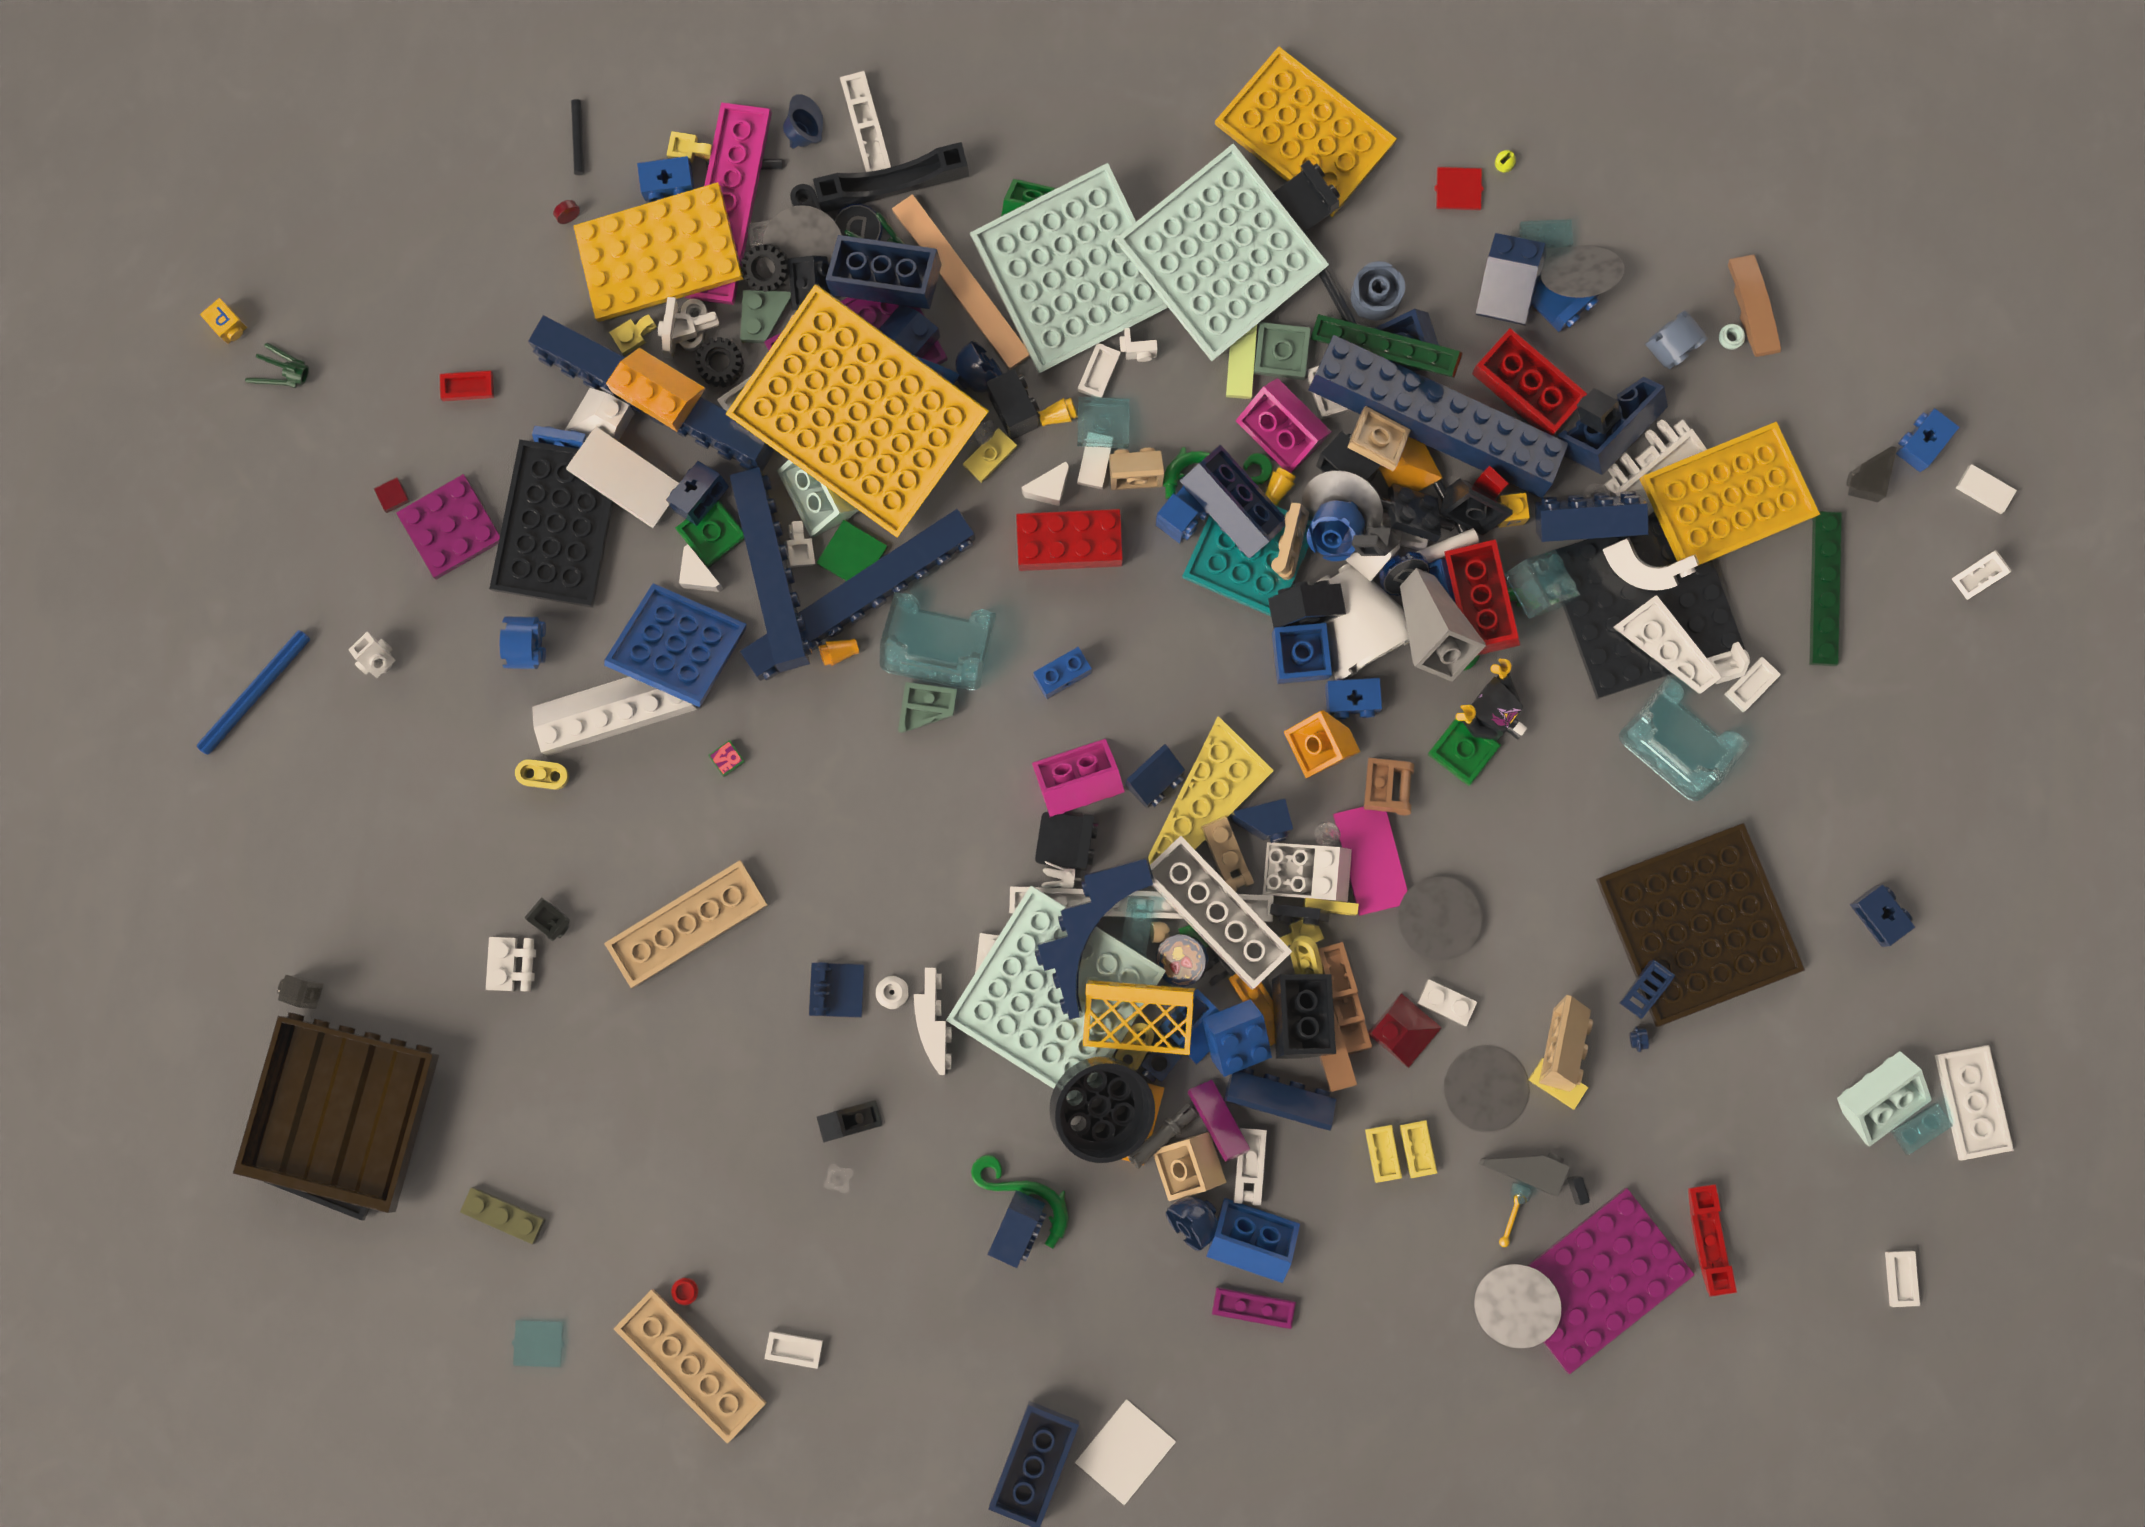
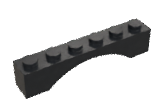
M962 142L936 148L917 159L890 168L861 173H834L814 178L813 182L820 208L826 213L969 177V171Z

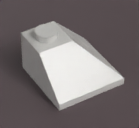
M590 388L565 430L585 433L587 439L596 426L619 441L635 413L629 404L606 392Z

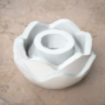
M897 976L885 977L876 987L878 1002L888 1009L899 1008L907 1001L909 996L907 983ZM890 990H894L893 995L890 994Z

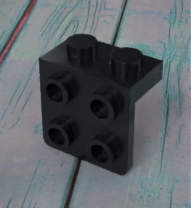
M1310 160L1300 166L1301 172L1273 192L1304 233L1338 209V198L1340 197L1337 189L1332 184L1328 186L1324 181L1323 177H1325V174L1317 163L1313 165Z
M1044 812L1041 816L1035 861L1043 865H1048L1045 863L1047 861L1059 867L1086 871L1087 864H1093L1095 849H1090L1091 838L1096 839L1099 823H1094V816L1090 815L1078 817L1057 814L1050 817L1048 812Z

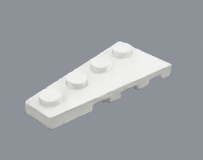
M1657 595L1613 627L1698 694L1722 678Z

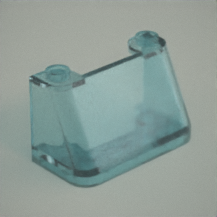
M895 592L880 640V667L891 674L966 690H977L980 688L995 626L996 613L980 609L973 611L969 620L920 610L919 601L912 594Z
M1668 676L1619 733V739L1626 748L1684 797L1692 801H1699L1724 780L1750 743L1737 732L1725 731L1719 736L1679 703L1684 697V690L1678 682Z

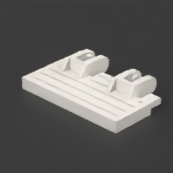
M1661 419L1657 423L1658 429L1668 441L1666 445H1664L1654 431L1649 429L1645 433V437L1651 445L1635 458L1641 469L1638 468L1627 453L1624 452L1619 457V460L1630 475L1625 477L1615 463L1608 469L1612 478L1604 485L1612 496H1620V492L1635 491L1636 495H1640L1648 503V516L1654 511L1639 478L1707 450L1694 430L1690 429L1684 420L1679 421L1673 426L1679 437L1666 421Z

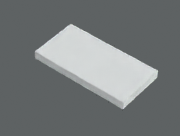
M596 426L566 467V470L652 528L655 527L669 506L666 499L679 484Z
M1984 1045L1934 1055L1958 1159L1967 1160L2014 1151L1990 1046Z

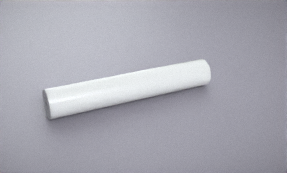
M1472 528L1387 564L1388 571L1396 565L1411 559H1420L1428 564L1445 557L1444 551L1479 543L1477 533Z

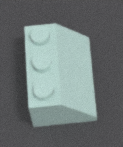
M790 460L777 470L810 537H815L841 524L843 520L847 521L859 511Z
M1900 1051L1893 1057L1887 1058L1882 1065L1871 1073H1867L1862 1080L1851 1088L1844 1090L1837 1097L1842 1113L1869 1147L1932 1101L1922 1069Z

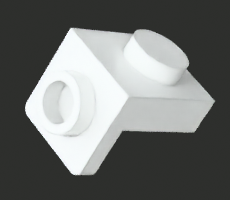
M1124 328V336L1119 338L1120 351L1126 353V360L1137 359L1138 362H1147L1157 357V340L1131 342L1130 328Z
M1739 642L1733 643L1731 651L1707 658L1722 677L1715 682L1716 684L1745 676L1750 664L1749 654L1745 649L1743 650Z

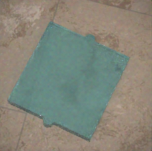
M516 1320L515 1338L511 1343L514 1346L513 1366L560 1368L562 1347L565 1345L562 1342L563 1322Z

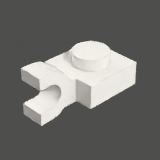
M793 521L791 525H788V533L791 540L784 542L789 555L787 566L788 568L813 566L815 559L812 538L804 539L803 522Z

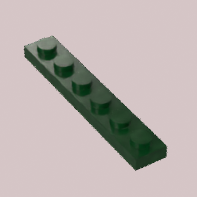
M1320 314L1317 316L1310 338L1313 341L1329 345L1333 335L1389 361L1452 378L1456 376L1463 354L1458 350Z
M1819 511L1820 515L1813 518L1809 665L1837 666L1839 663L1842 512Z

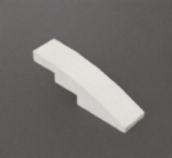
M862 71L840 77L866 172L890 168V161L865 72Z

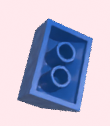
M1224 1198L1217 1218V1229L1213 1240L1209 1244L1206 1257L1283 1283L1292 1264L1300 1224Z

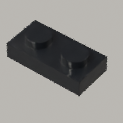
M1271 904L1270 915L1279 917V922L1294 923V919L1303 920L1305 925L1319 926V922L1329 921L1330 912L1323 909Z

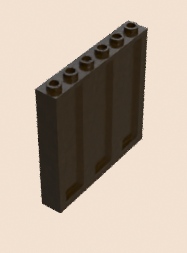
M288 1012V1016H278L233 1174L386 1213L396 1212L439 1055L431 1053L432 1048L417 1044L416 1048L406 1046L407 1041L391 1038L390 1042L380 1040V1034L365 1031L363 1036L355 1034L356 1029L340 1025L339 1029L329 1027L330 1022L320 1019H314L313 1023L303 1021L304 1015Z

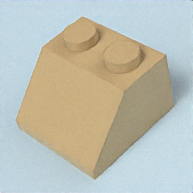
M1155 448L1140 449V452L1129 453V450L1121 449L1114 451V454H1109L1111 490L1162 487L1164 468L1161 451H1155Z
M1209 1132L1165 1145L1153 1155L1168 1201L1201 1193L1227 1183Z

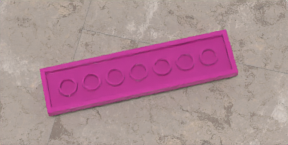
M721 102L704 186L717 182L721 186L740 267H742L741 262L744 258L772 112L768 108ZM739 281L684 298L734 305Z

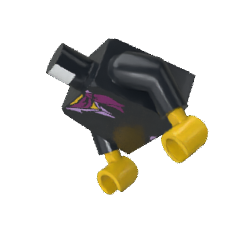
M1499 659L1500 665L1493 664L1491 666V671L1494 674H1498L1497 678L1494 676L1471 705H1461L1460 707L1464 713H1457L1456 719L1464 723L1468 731L1475 738L1498 740L1507 731L1518 740L1528 728L1516 719L1523 709V705L1520 703L1509 673L1511 671V662L1507 659Z

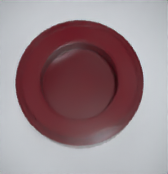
M565 200L555 207L553 215L558 223L567 224L578 217L580 208L575 201Z

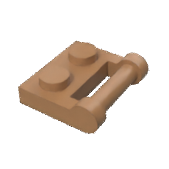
M1368 758L1364 809L1395 812L1403 816L1410 815L1412 811V805L1409 803L1411 775L1414 774L1415 765L1406 761ZM1394 772L1401 774L1399 801H1392Z

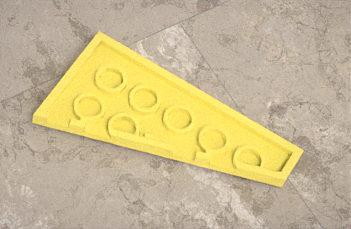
M1219 716L1148 856L1150 864L1180 836L1196 850L1206 840L1201 826L1223 816L1228 818L1274 771Z

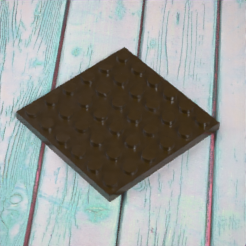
M1744 823L1596 879L1636 979L1651 960L1657 961L1675 975L1665 991L1649 1009L1656 1027L1805 971ZM1654 971L1651 972L1652 976L1660 982L1663 978ZM1647 979L1643 982L1653 990L1657 988ZM1641 989L1643 996L1649 999L1650 995Z

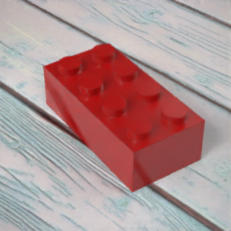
M1511 328L1481 359L1472 372L1474 377L1529 424L1552 436L1577 410V404L1581 398L1587 395L1583 389Z
M1120 509L1016 514L1019 571L1122 567Z
M1496 539L1444 551L1456 605L1486 644L1478 655L1520 646Z

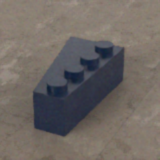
M1642 377L1617 394L1616 400H1618L1621 419L1605 434L1581 423L1580 420L1576 422V427L1570 431L1564 430L1559 433L1558 438L1568 443L1564 456L1603 475L1667 409L1665 387L1646 377Z

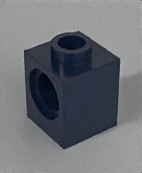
M1162 1042L1159 1046H1167V1045ZM1150 1052L1140 1065L1144 1068L1141 1073L1153 1083L1156 1079L1162 1082L1180 1060L1181 1056L1172 1053ZM1157 1055L1163 1056L1166 1059L1167 1064L1162 1071L1154 1070L1151 1065L1152 1059Z

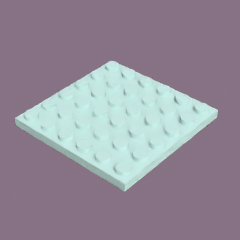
M1234 143L1115 239L1117 244L1211 361L1329 265Z
M1108 163L970 232L973 242L1038 373L1123 331L1124 328H1129L1168 308L1115 241L1119 235L1136 221Z
M1031 885L946 1021L1054 1089L1061 1076L1073 1065L1093 1057H1112L1116 1051L1113 1048L1083 1046L1085 992L1088 980L1157 985L1166 970L1096 926L1083 951L1079 970V998L1082 1015L1079 1018L1069 1020L1068 1014L1064 1015L1061 1009L1060 999L1063 998L1061 989H1056L1052 973H1056L1055 968L1044 971L1043 965L1039 966L1035 957V950H1038L1037 945L1039 943L1067 935L1066 931L1062 932L1058 921V916H1061V910L1067 907ZM1092 999L1091 1009L1098 1017L1109 1009L1103 1000ZM1109 1000L1112 1005H1114L1117 1002ZM1122 1001L1115 1007L1124 1019L1136 1011L1130 1002ZM1136 1003V1004H1137L1139 1007H1141L1144 1003ZM1113 1011L1101 1019L1110 1031L1122 1023ZM1136 1014L1131 1020L1128 1021L1130 1026L1133 1024L1138 1014ZM1091 1016L1090 1024L1095 1021V1019H1094L1092 1016ZM1097 1023L1090 1029L1089 1040L1101 1041L1108 1034ZM1124 1025L1114 1033V1036L1120 1042L1128 1032L1127 1027ZM1109 1037V1038L1106 1040V1041L1114 1042V1041L1111 1039V1037ZM1098 1073L1090 1074L1087 1082L1095 1081ZM1073 1090L1069 1092L1067 1097L1074 1099L1078 1091Z

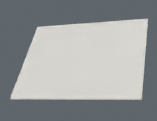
M1126 1399L1075 1463L1125 1505L1176 1441Z

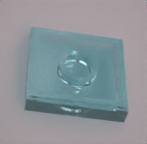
M1078 397L1077 446L1129 448L1130 399Z

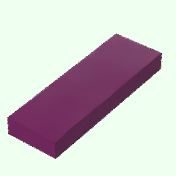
M1213 1080L1189 1089L1187 1093L1224 1161L1227 1162L1247 1153L1250 1147Z
M1216 1287L1212 1315L1292 1329L1296 1302Z

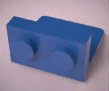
M1541 279L1538 282L1532 305L1560 332L1566 326L1571 328L1581 318L1579 314L1585 309L1590 311L1599 300L1597 298L1598 295L1583 298L1559 295L1549 290Z

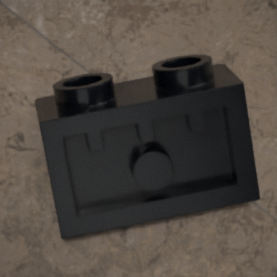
M812 255L788 258L792 310H798L815 284L831 294L825 280L829 269L827 256Z

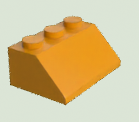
M638 348L620 361L606 382L611 392L678 432L705 391V387L641 348Z

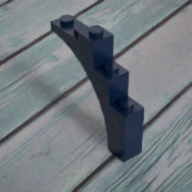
M1148 857L1086 874L1084 876L1085 881L1081 882L1085 897L1090 896L1091 901L1062 909L1061 916H1058V921L1062 932L1066 931L1067 935L1041 942L1037 945L1038 950H1035V957L1038 965H1043L1044 971L1055 968L1056 973H1052L1056 989H1061L1063 996L1060 999L1061 1009L1064 1015L1068 1014L1069 1020L1079 1018L1082 1015L1079 998V970L1083 951L1090 935L1102 917L1116 903L1133 892L1155 883Z

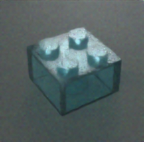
M1556 550L1525 559L1504 573L1528 619L1559 609L1580 595L1576 589L1575 582L1570 578L1564 567L1563 560Z

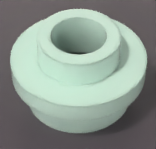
M1728 324L1719 332V341L1726 349L1734 350L1744 343L1745 333L1736 324ZM1727 335H1734L1735 341H1730Z

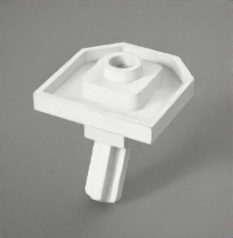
M667 297L664 321H659L658 336L662 337L664 357L673 359L677 343L696 338V333L719 326L716 313L710 312L691 318L689 314L680 313L676 298Z

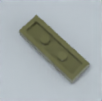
M474 1187L470 1188L460 1210V1213L530 1244H535L545 1222V1218Z

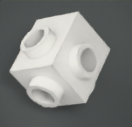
M368 632L348 649L357 660L355 665L365 675L370 672L376 678L389 671L392 664L396 661L390 653L393 650L392 647L382 638L377 641Z

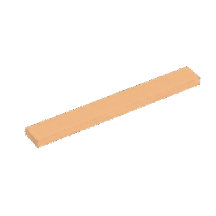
M912 194L893 207V213L918 246L937 249L942 264L939 275L1008 369L1012 370L1028 359L1030 355L1025 345Z

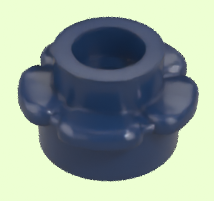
M1635 1026L1634 1032L1629 1033L1631 1048H1636L1638 1052L1649 1049L1646 1028L1638 1029Z

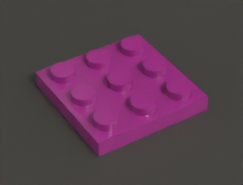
M464 474L396 512L430 573L436 580L499 543L500 534Z

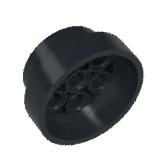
M1093 1057L1078 1062L1061 1076L1052 1092L1049 1111L1054 1131L1070 1152L1089 1162L1109 1163L1129 1156L1143 1144L1153 1126L1155 1102L1146 1081L1129 1064L1112 1057ZM1098 1073L1095 1081L1087 1082L1090 1074ZM1121 1080V1086L1116 1090H1112L1113 1083ZM1073 1090L1078 1091L1074 1099L1067 1100L1069 1092ZM1102 1098L1099 1106L1091 1107L1095 1099ZM1120 1106H1126L1124 1113L1115 1115L1116 1110ZM1075 1116H1082L1078 1124L1071 1125V1121ZM1105 1123L1104 1130L1096 1133V1127L1099 1124Z

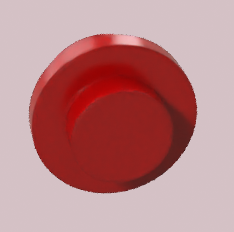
M690 1278L677 1280L671 1289L674 1301L680 1305L693 1303L699 1293L698 1285Z

